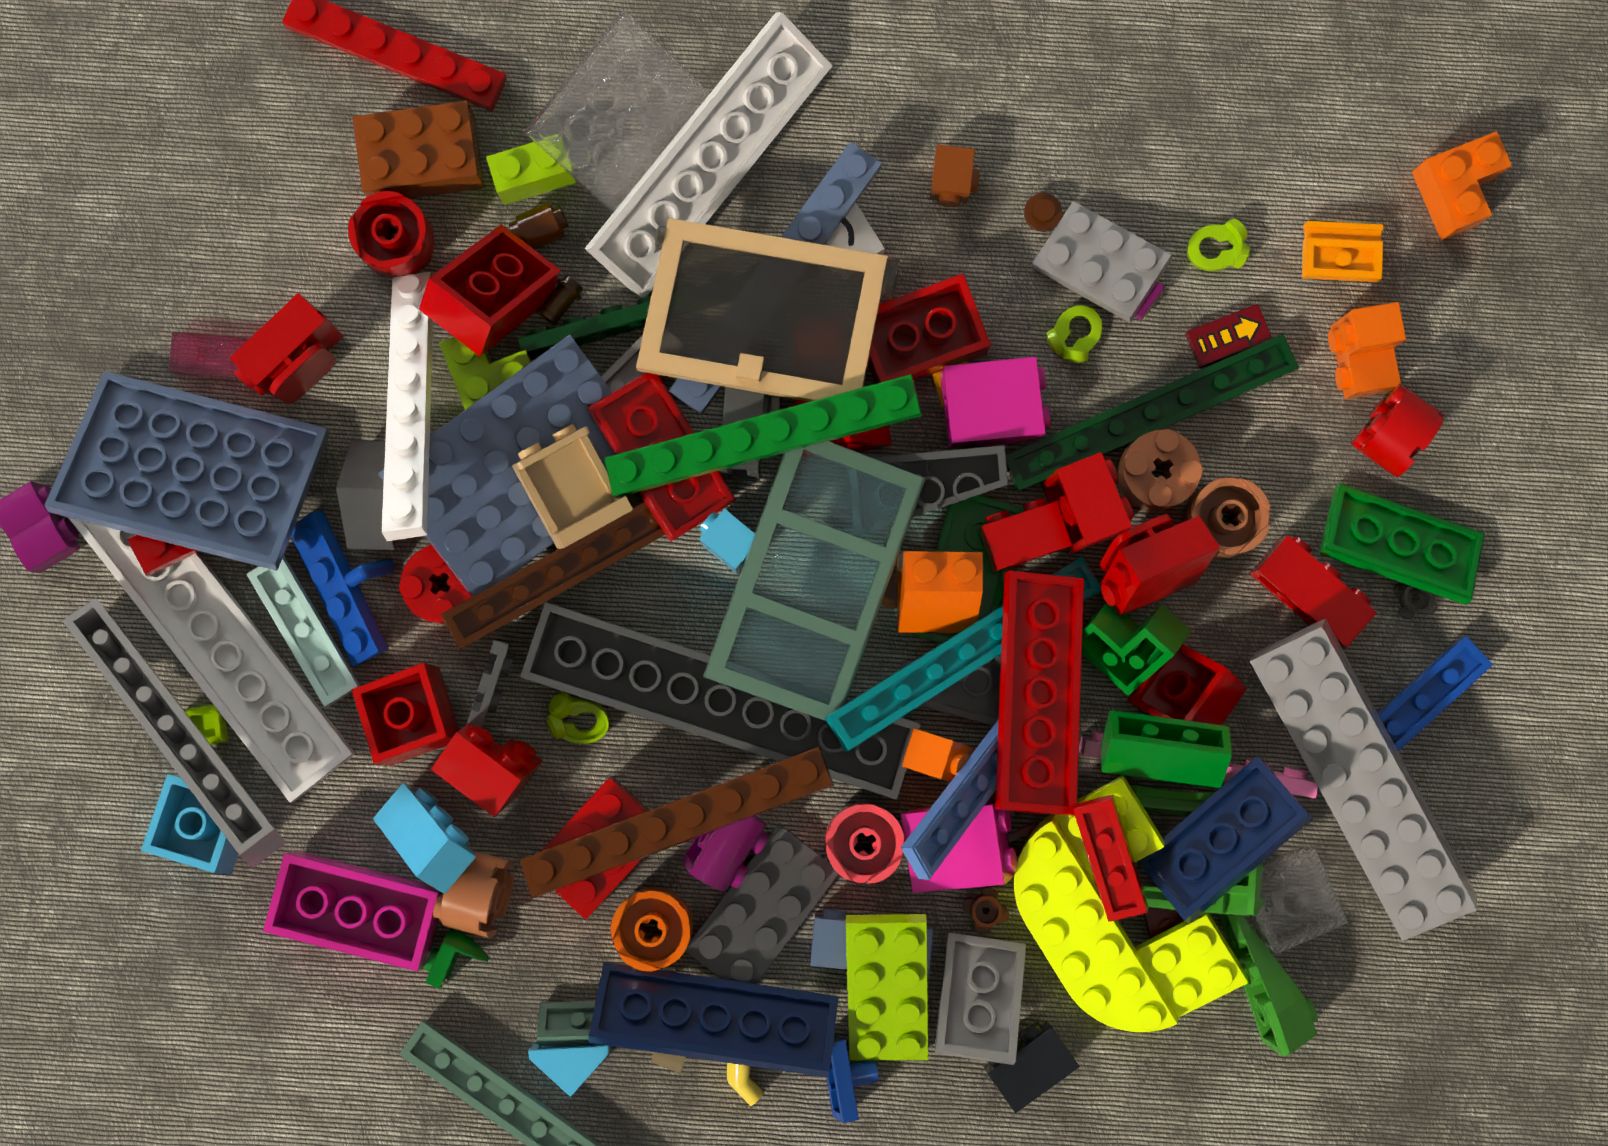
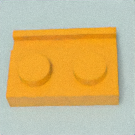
M1306 221L1303 224L1302 279L1379 282L1382 279L1383 241H1381V233L1383 231V224Z

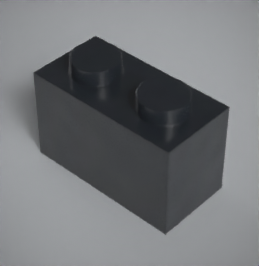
M1047 1021L1042 1025L1039 1022H1035L1020 1033L1021 1040L1017 1043L1016 1062L1014 1065L989 1061L984 1066L987 1074L1015 1114L1080 1067Z

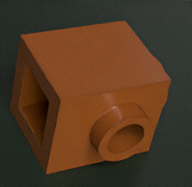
M937 144L934 154L929 200H936L938 205L944 207H959L960 203L967 204L970 192L977 193L980 170L973 169L975 149Z

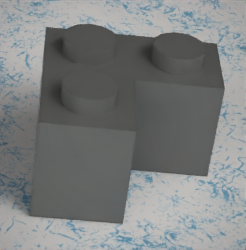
M351 440L336 486L347 549L394 550L396 540L386 541L382 534L384 482L378 473L384 469L385 441Z

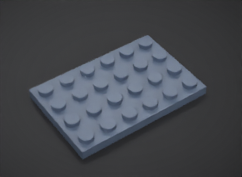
M570 334L430 435L427 535L425 537L471 597L509 577L554 543L512 468L513 464L521 461L517 453L538 442L542 449L556 442L552 436L553 434L574 424L576 430L585 426L588 427L590 431L587 434L606 471L604 458L615 455L586 410L613 392ZM383 469L382 471H380V472L378 473V475H379V477L382 479V481L384 482V469Z
M103 371L44 506L50 513L278 571L328 440L329 432L325 427Z

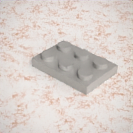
M1073 201L1032 262V266L1036 271L1131 323L1172 261V255Z
M948 932L935 1054L1010 1065L1015 1064L1026 943Z

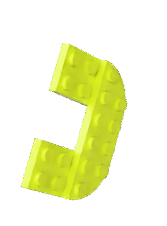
M1124 775L1077 800V803L1114 795L1134 862L1164 848L1165 841ZM1051 814L1032 831L1021 851L1017 862V871L1014 875V893L1017 907L1027 928L1063 986L1076 1004L1088 1015L1107 1026L1129 1032L1159 1031L1177 1025L1179 1017L1248 983V975L1209 913H1202L1190 924L1184 921L1135 947L1118 920L1108 922L1075 815Z

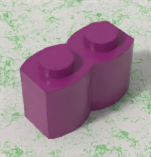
M30 481L0 499V526L9 537L17 557L26 570L40 574L78 551L79 547L75 539L79 535L74 525L67 518L62 519L60 515L50 513L44 505L51 488L47 485L43 486L42 484Z

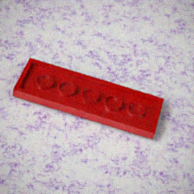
M1012 570L1004 574L995 810L1066 816L1075 815L1073 806L1077 803L1083 578Z

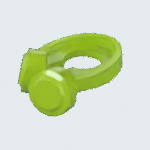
M1234 218L1224 225L1205 226L1191 236L1187 245V257L1195 267L1204 271H1220L1230 266L1239 269L1246 263L1250 255V246L1245 243L1248 237L1247 230L1239 220ZM1206 238L1216 239L1219 243L1228 241L1233 245L1232 249L1221 251L1219 256L1214 259L1204 257L1199 250L1201 241Z
M1084 305L1073 306L1062 313L1053 329L1046 332V340L1052 351L1057 355L1062 354V358L1066 359V361L1083 363L1088 361L1089 352L1100 339L1102 320L1093 308ZM1076 317L1086 318L1091 325L1090 334L1084 338H1078L1073 347H1067L1065 340L1071 333L1069 330L1070 321Z
M561 691L555 694L549 703L548 708L551 714L546 716V727L550 735L556 740L562 738L576 744L594 743L605 736L609 729L607 712L595 701L581 698L573 699L570 694ZM583 712H590L596 716L595 725L588 730H580L573 722L562 720L568 715L578 716Z

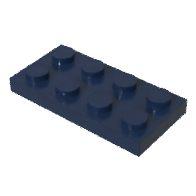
M1257 756L1164 836V848L1139 860L1138 863L1183 920L1190 924L1313 818L1269 767Z

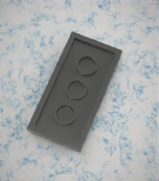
M779 823L769 835V839L758 855L755 854L746 866L748 872L742 883L737 888L730 887L690 940L685 950L721 979L757 984L838 876V873L828 860Z

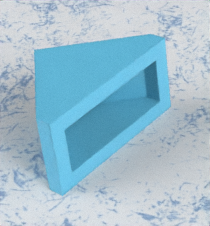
M533 1044L528 1054L529 1060L571 1097L606 1058L612 1046L602 1044Z

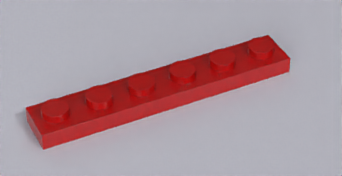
M291 0L282 20V24L287 29L461 100H467L469 103L493 112L507 80L506 74L326 0Z

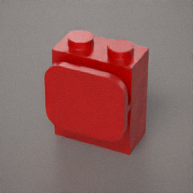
M297 293L229 358L238 367L234 374L248 388H253L261 396L267 392L286 404H292L306 394L331 370L337 358L329 350L344 335L300 293Z
M1164 514L1124 531L1111 542L1099 564L1103 572L1106 573L1100 583L1104 600L1108 605L1114 607L1119 617L1198 582L1220 549V546L1200 516L1172 527L1174 522L1170 515Z

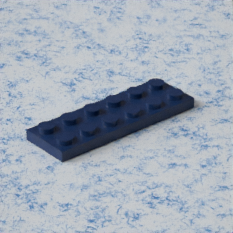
M603 962L589 1032V1043L828 1078L839 996L664 970L641 971L629 965Z

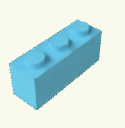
M403 782L375 815L373 820L415 876L446 894L476 858V855L466 844L469 837L458 827L451 824L454 819L450 814L436 805L438 799L421 786L416 791Z

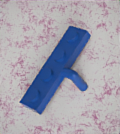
M324 511L311 512L295 524L291 537L352 666L355 667L366 663L389 649L359 584L367 579L393 573L395 565L391 559L387 558L362 564L351 570Z

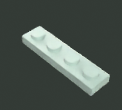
M284 555L278 571L258 566L246 574L324 707H329L352 693L351 689L361 686Z

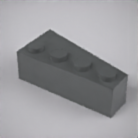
M1005 445L871 457L910 473L920 474L926 479L912 518L1008 485ZM848 468L854 536L857 537L892 525L904 489Z

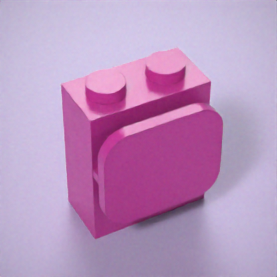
M1037 357L943 366L940 378L949 449L971 446L991 447L1038 440L1046 434L1045 429L1050 428L1048 405H1042L1040 391L1046 388L1045 371L1043 367L1037 366Z
M989 799L930 880L918 879L908 862L912 893L1004 885L1014 877L1013 872L1017 871V857L1015 850L1009 848L1007 833L1011 831L1009 811L995 810V799ZM932 806L911 808L901 814L905 841Z

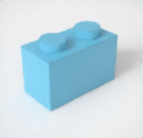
M724 508L719 515L712 512L699 528L702 534L699 540L703 547L739 575L755 533Z

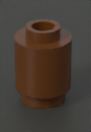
M550 201L516 215V220L510 222L509 227L513 234L536 250L565 237L563 229L569 227V224L560 205L553 208Z

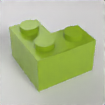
M455 337L439 342L465 410L533 361L526 350H523L492 363L488 351L479 357Z

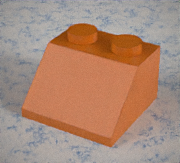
M904 551L900 553L897 558V633H959L977 622L983 593V552Z

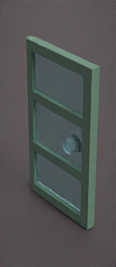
M829 441L784 453L703 677L826 721L824 717L845 705L926 479L920 474L910 473Z

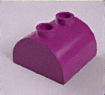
M753 816L694 838L681 860L689 874L722 892L726 891L729 884L737 888L748 872V868L743 865L750 851L758 855L769 839V834L763 831L767 823L758 816Z

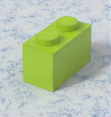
M560 134L486 156L496 192L504 205L576 183Z

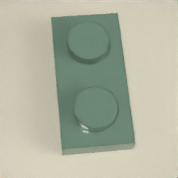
M596 1001L540 1002L537 1027L538 1045L595 1044L589 1043V1032Z

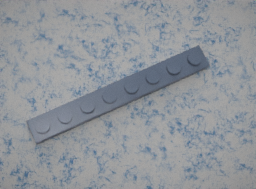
M850 141L781 238L826 245L879 172L882 163ZM767 256L693 358L738 366L740 353L746 354L812 263ZM678 378L669 392L702 415L723 386Z

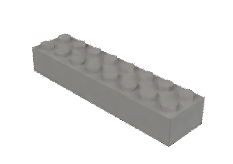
M1326 618L1255 652L1250 663L1402 941L1477 911V894Z

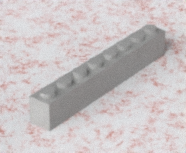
M94 598L65 618L63 623L238 854L254 868L286 843L100 601Z

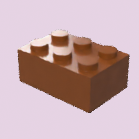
M467 100L352 117L361 187L366 197L381 191H394L411 199L485 188L475 114Z

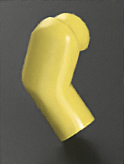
M727 1063V1081L729 1085L750 1106H753L762 1097L764 1091L749 1077L750 1066Z

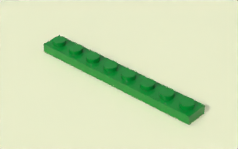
M910 374L605 457L604 459L612 495L619 498L921 417L922 412L914 380Z

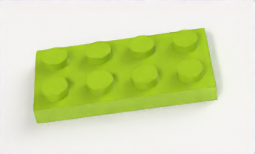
M926 914L846 915L849 1061L928 1060Z

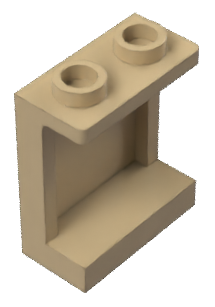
M574 424L569 425L552 435L556 441L553 444L542 449L538 442L517 453L521 461L512 465L557 549L573 544L633 510L626 496L616 498L612 495L608 472L587 434L590 431L587 426L576 430Z

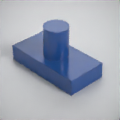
M834 1035L829 1077H826L834 1118L843 1123L859 1120L854 1088L878 1082V1070L875 1061H860L849 1064L846 1040Z

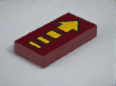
M1258 304L1193 328L1185 333L1199 368L1272 339Z

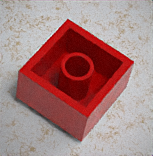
M423 662L351 689L374 764L393 766L447 746L455 733L459 731L442 673L438 666Z

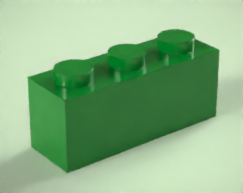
M1113 710L1109 712L1101 741L1102 772L1221 788L1232 757L1229 726Z

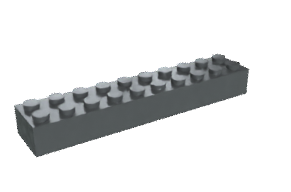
M545 602L520 675L521 678L776 761H782L820 747L832 779L897 800L907 768L902 767V763L913 729L919 730L920 723L899 718L859 745L845 752L826 721L703 677L710 655ZM727 661L725 666L727 669L825 704L828 703L831 695Z

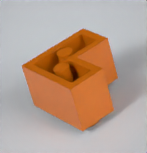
M1497 131L1427 158L1412 171L1441 241L1475 228L1492 216L1479 185L1496 179L1512 167Z
M1399 302L1353 309L1330 326L1331 330L1328 333L1329 348L1332 353H1336L1338 368L1335 371L1336 384L1339 390H1343L1345 400L1391 392L1398 384H1401L1394 347L1406 341Z

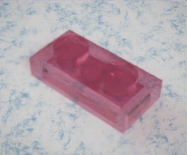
M172 333L168 370L179 374L238 378L234 374L238 367L229 357L249 338Z

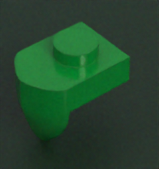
M450 929L440 948L434 947L426 961L424 970L429 971L425 983L439 989L444 986L450 977L459 953L488 962L489 957L471 938Z

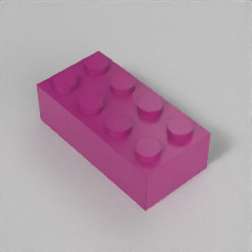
M295 850L283 855L263 932L419 971L425 967L430 955L439 921L438 918L433 917V909L440 894L443 895V893L426 883Z

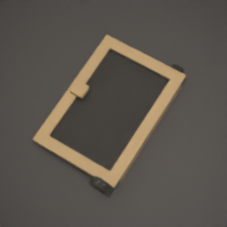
M668 218L666 227H658L655 237V249L661 250L638 355L637 371L807 402L863 388L881 297L893 299L900 259Z

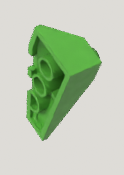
M1218 914L1228 944L1249 977L1248 983L1243 985L1263 1044L1281 1056L1293 1053L1317 1035L1313 1022L1318 1021V1016L1312 1001L1309 998L1305 999L1304 995L1243 915Z

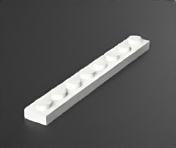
M430 272L392 277L382 534L386 541L427 535L433 320L421 312L419 307L428 279L431 277Z

